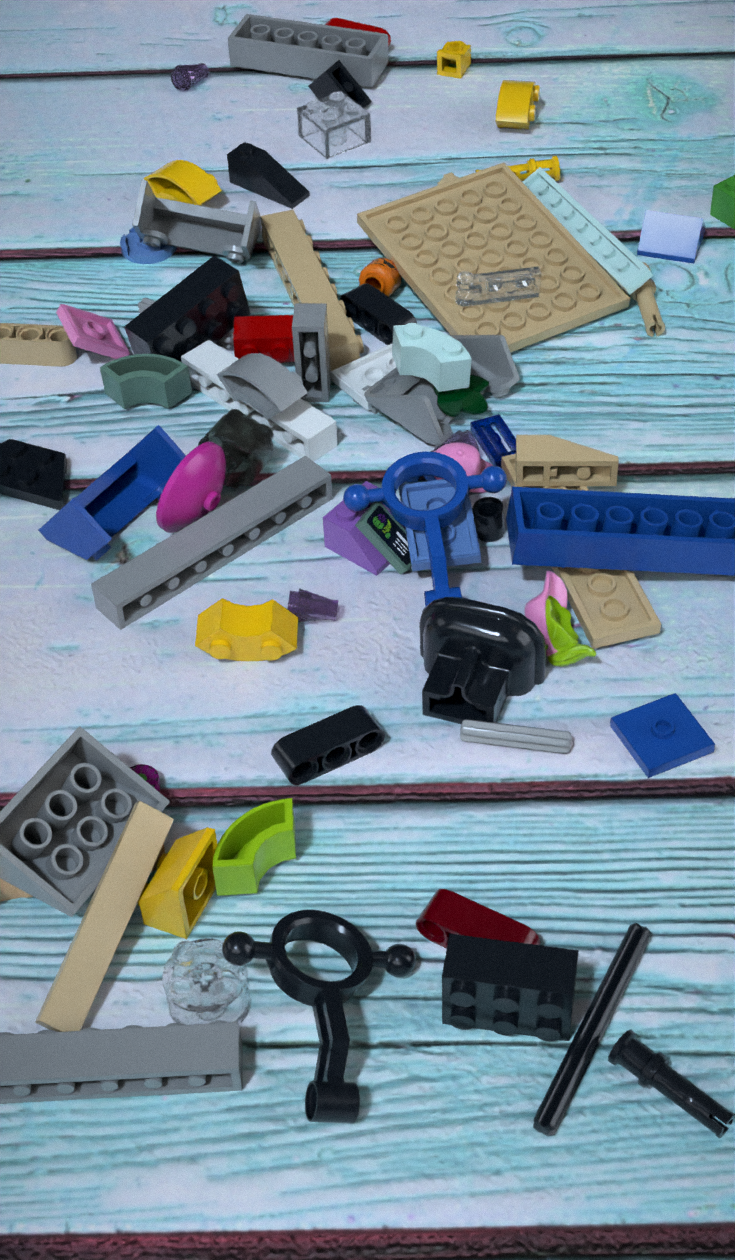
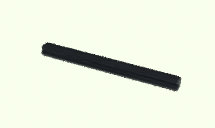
M637 923L629 926L533 1119V1128L537 1132L543 1133L546 1136H553L556 1133L650 940V930L647 927L640 926Z

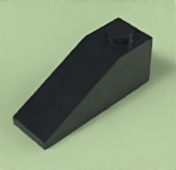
M244 142L227 154L230 183L291 209L310 196L309 191L266 150Z

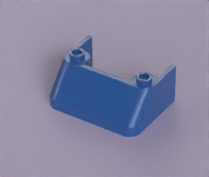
M160 425L156 426L121 459L78 496L68 502L38 531L47 541L85 560L92 556L97 561L111 548L108 542L112 540V537L153 500L157 498L159 501L167 481L186 455Z

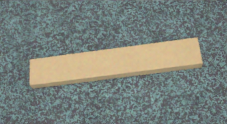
M142 801L135 803L35 1023L56 1032L81 1030L174 821L173 818Z

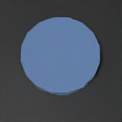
M134 227L129 230L128 235L125 236L124 234L120 241L121 252L124 258L138 264L162 262L171 257L177 249L175 246L160 244V247L145 245L143 243L144 239L138 236Z

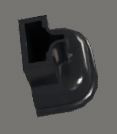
M459 597L436 599L423 609L419 622L420 655L424 658V668L429 674L422 690L423 715L462 724V721L465 719L497 723L508 696L525 695L533 689L535 684L539 685L544 682L546 662L544 636L536 624L522 613L506 607Z

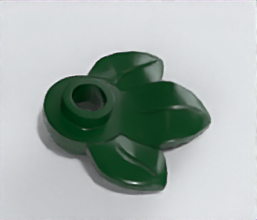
M470 375L469 388L438 392L433 385V390L438 396L437 405L439 409L450 417H457L461 411L466 414L477 415L488 410V404L480 392L489 386V382L479 376Z

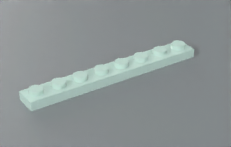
M541 167L523 181L525 186L629 295L653 276L644 263Z

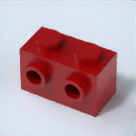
M293 315L234 317L233 344L235 357L240 359L244 355L258 353L266 355L279 363L295 362L292 336Z

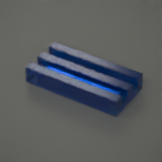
M500 414L470 422L471 433L493 466L501 468L502 456L516 454V438ZM492 424H494V426L496 427V429L498 430V432L510 448V452L507 451V449L501 442V438L498 435V433L495 432L491 427Z

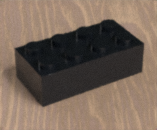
M214 255L126 324L124 328L134 355L158 354L181 362L182 355L207 340L216 343L222 339L224 335L234 328V317L249 316L251 314L239 270Z

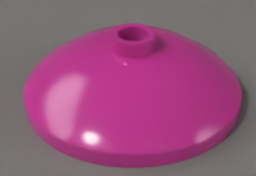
M214 442L202 443L186 455L176 467L163 489L157 506L156 521L161 529L168 533L178 532L217 507L221 499L226 470V459L222 447Z

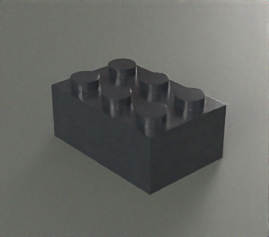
M449 934L442 973V1024L452 1025L462 1030L472 1028L491 1030L505 1036L514 1034L534 1036L548 1042L557 1040L569 1041L579 950Z

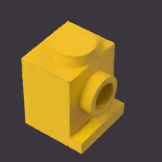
M447 41L442 50L438 49L437 75L461 79L471 64V45H466L463 41ZM450 63L456 64V68H455V67H449V64H450Z

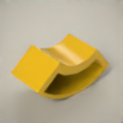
M503 80L496 110L495 122L497 127L529 129L530 121L535 120L536 105H534V101L539 102L540 85H536V82Z
M185 160L170 161L144 178V180L148 181L156 197L202 206L222 191L212 174H207L197 165Z
M222 598L198 614L195 646L216 659L235 661L277 660L281 656L297 649L298 617L275 600H270L260 605L245 606L234 604Z

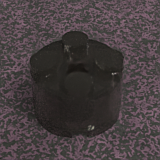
M231 409L199 441L198 446L205 442H214L222 447L226 459L224 485L238 488L240 485H250L272 459L274 453L272 439L274 434L267 425L260 424L238 409Z

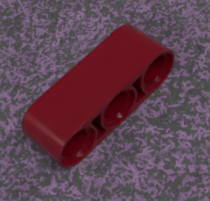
M439 889L435 892L415 923L421 935L446 949L449 934L540 945L541 943L537 933L525 924L447 889Z

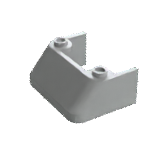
M141 180L132 226L138 236L144 239L143 243L148 246L160 247V244L227 256V260L231 262L244 263V260H248L252 256L261 229V216L256 201L250 200L248 213L241 214L155 197L148 181Z

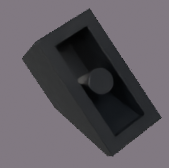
M340 60L308 86L324 107L350 115H358L372 102Z

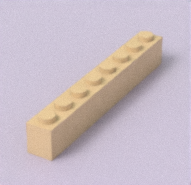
M294 210L261 216L263 242L293 306H295V303L327 304L331 371L359 359L360 353L364 352L362 338L360 335H355L353 320L351 317L347 318L343 300H338L336 286L334 283L330 284L328 270L326 267L321 266L319 252L313 250L312 238L310 235H306L303 220H298Z

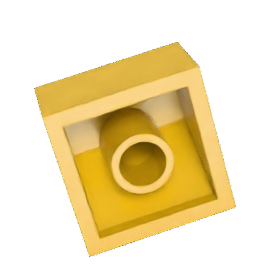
M207 827L176 839L169 852L162 854L158 861L155 875L150 883L145 884L138 900L144 925L184 939L188 938L216 890L212 868L213 857L217 847L215 829Z

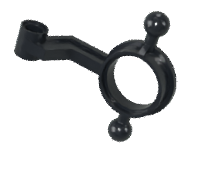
M300 910L284 916L276 924L270 942L254 941L248 933L242 931L229 934L222 945V953L227 962L235 966H243L251 962L253 958L266 959L271 976L277 986L292 999L313 1007L320 1046L314 1081L309 1082L305 1095L307 1120L309 1122L355 1123L359 1113L360 1094L356 1083L344 1081L350 1038L342 1004L348 1001L355 991L366 982L372 967L385 968L394 977L409 975L416 964L413 950L405 944H394L386 951L371 950L365 936L354 925L337 915L319 910ZM297 940H310L327 945L337 951L347 961L352 974L338 981H323L310 977L293 965L287 956L285 945Z

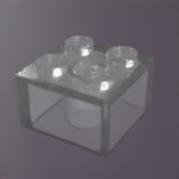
M342 91L331 93L327 97L310 101L306 105L297 108L299 137L326 159L371 142L370 113Z

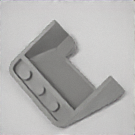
M449 335L460 341L472 358L470 375L479 376L489 382V386L480 392L482 395L486 392H491L493 397L503 396L510 391L511 386L520 380L503 335ZM396 367L364 393L368 403L425 442L440 446L452 439L451 435L453 432L448 423L455 417H450L439 409L437 405L438 396L433 390V384L426 379L413 375H399Z

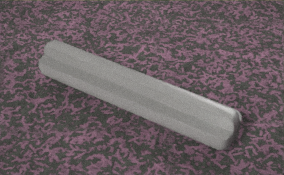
M470 719L463 720L460 728V738L465 742L563 754L569 753L571 748L572 736L569 731Z

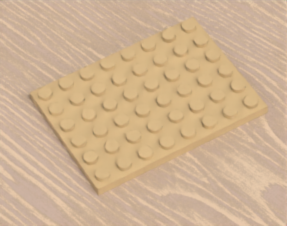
M505 163L357 214V224L383 255L394 262L398 273L450 335H503L511 353L629 307L630 297Z

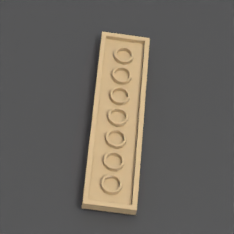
M516 454L501 457V467L505 471L511 487L589 491L587 486H516ZM552 567L554 573L565 584L567 599L593 649L660 633L661 622L633 571Z

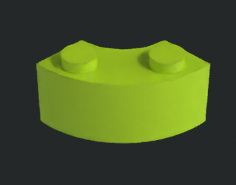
M292 798L275 800L255 807L243 814L228 827L219 840L213 857L212 868L217 896L257 893L259 882L268 869L282 861L296 858L295 820Z

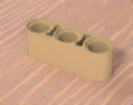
M0 323L1 364L62 367L71 365L77 359L76 348L71 343L63 326Z

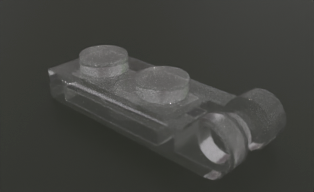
M539 266L480 274L463 271L457 275L456 285L459 289L455 294V302L459 306H474L539 297L542 273Z

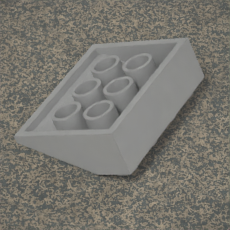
M79 726L0 811V879L73 917L96 890L135 803L142 801L162 812L170 801Z

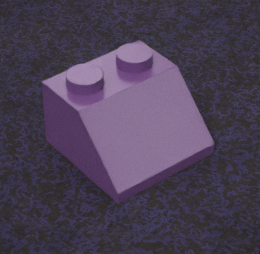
M368 481L362 484L367 489L379 488ZM343 500L323 517L325 547L377 576L390 563L355 526L368 507L362 511H352L346 507ZM380 502L391 514L390 509L382 502Z

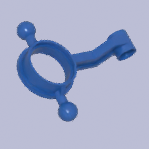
M417 452L398 459L387 469L383 477L382 488L367 489L361 484H353L345 490L343 500L348 509L356 512L366 509L370 503L382 502L390 509L394 519L401 525L413 530L425 531L433 590L424 591L425 606H427L433 600L444 597L462 598L460 587L449 588L441 528L451 524L459 516L463 503L471 489L483 488L489 493H498L505 488L507 475L502 468L489 466L479 475L467 476L463 467L447 455L436 452ZM420 476L442 478L451 483L455 488V494L448 503L432 510H416L407 507L397 498L396 491L404 482Z

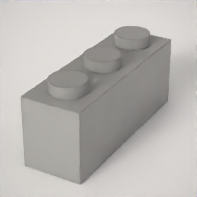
M295 303L292 322L295 373L301 377L303 386L308 392L301 399L307 402H329L331 367L327 304Z

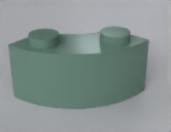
M135 354L115 359L100 367L105 394L124 409L135 404L147 402L160 404L169 409L192 393L188 366L168 356Z

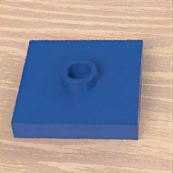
M676 693L613 716L610 720V727L647 778L714 752L715 743Z

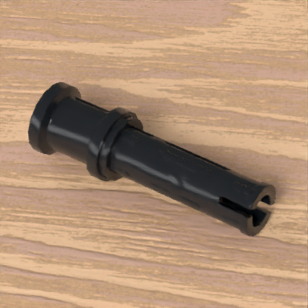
M631 1029L627 1030L613 1046L608 1056V1061L614 1066L620 1064L636 1076L641 1087L648 1089L654 1087L715 1133L720 1139L729 1128L715 1117L726 1125L728 1123L732 1125L735 1120V1114L669 1067L666 1055L662 1052L654 1053L636 1039L637 1034Z

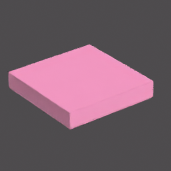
M60 304L56 313L73 346L114 359L130 355L112 319L66 304Z

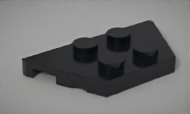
M13 439L2 442L0 444V494L61 510L64 507L63 493L66 488V454Z

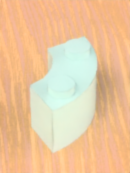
M418 323L393 326L392 356L399 375H413L424 378L432 383L438 392L469 388L472 358L460 341L448 334L421 326Z

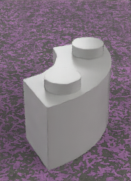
M251 353L244 355L216 374L234 401L242 400L250 403L259 410L266 420L282 412L308 393L303 386L301 377L297 373L290 372L281 363L263 354Z

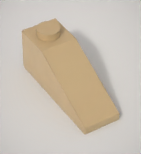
M516 435V486H617L618 456L552 435Z

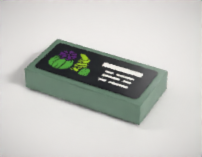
M380 502L372 503L355 526L396 571L402 574L411 567L406 531Z

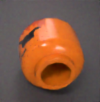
M377 258L366 265L361 271L359 286L369 283L389 297L400 287L402 276L398 273L397 267L392 260Z

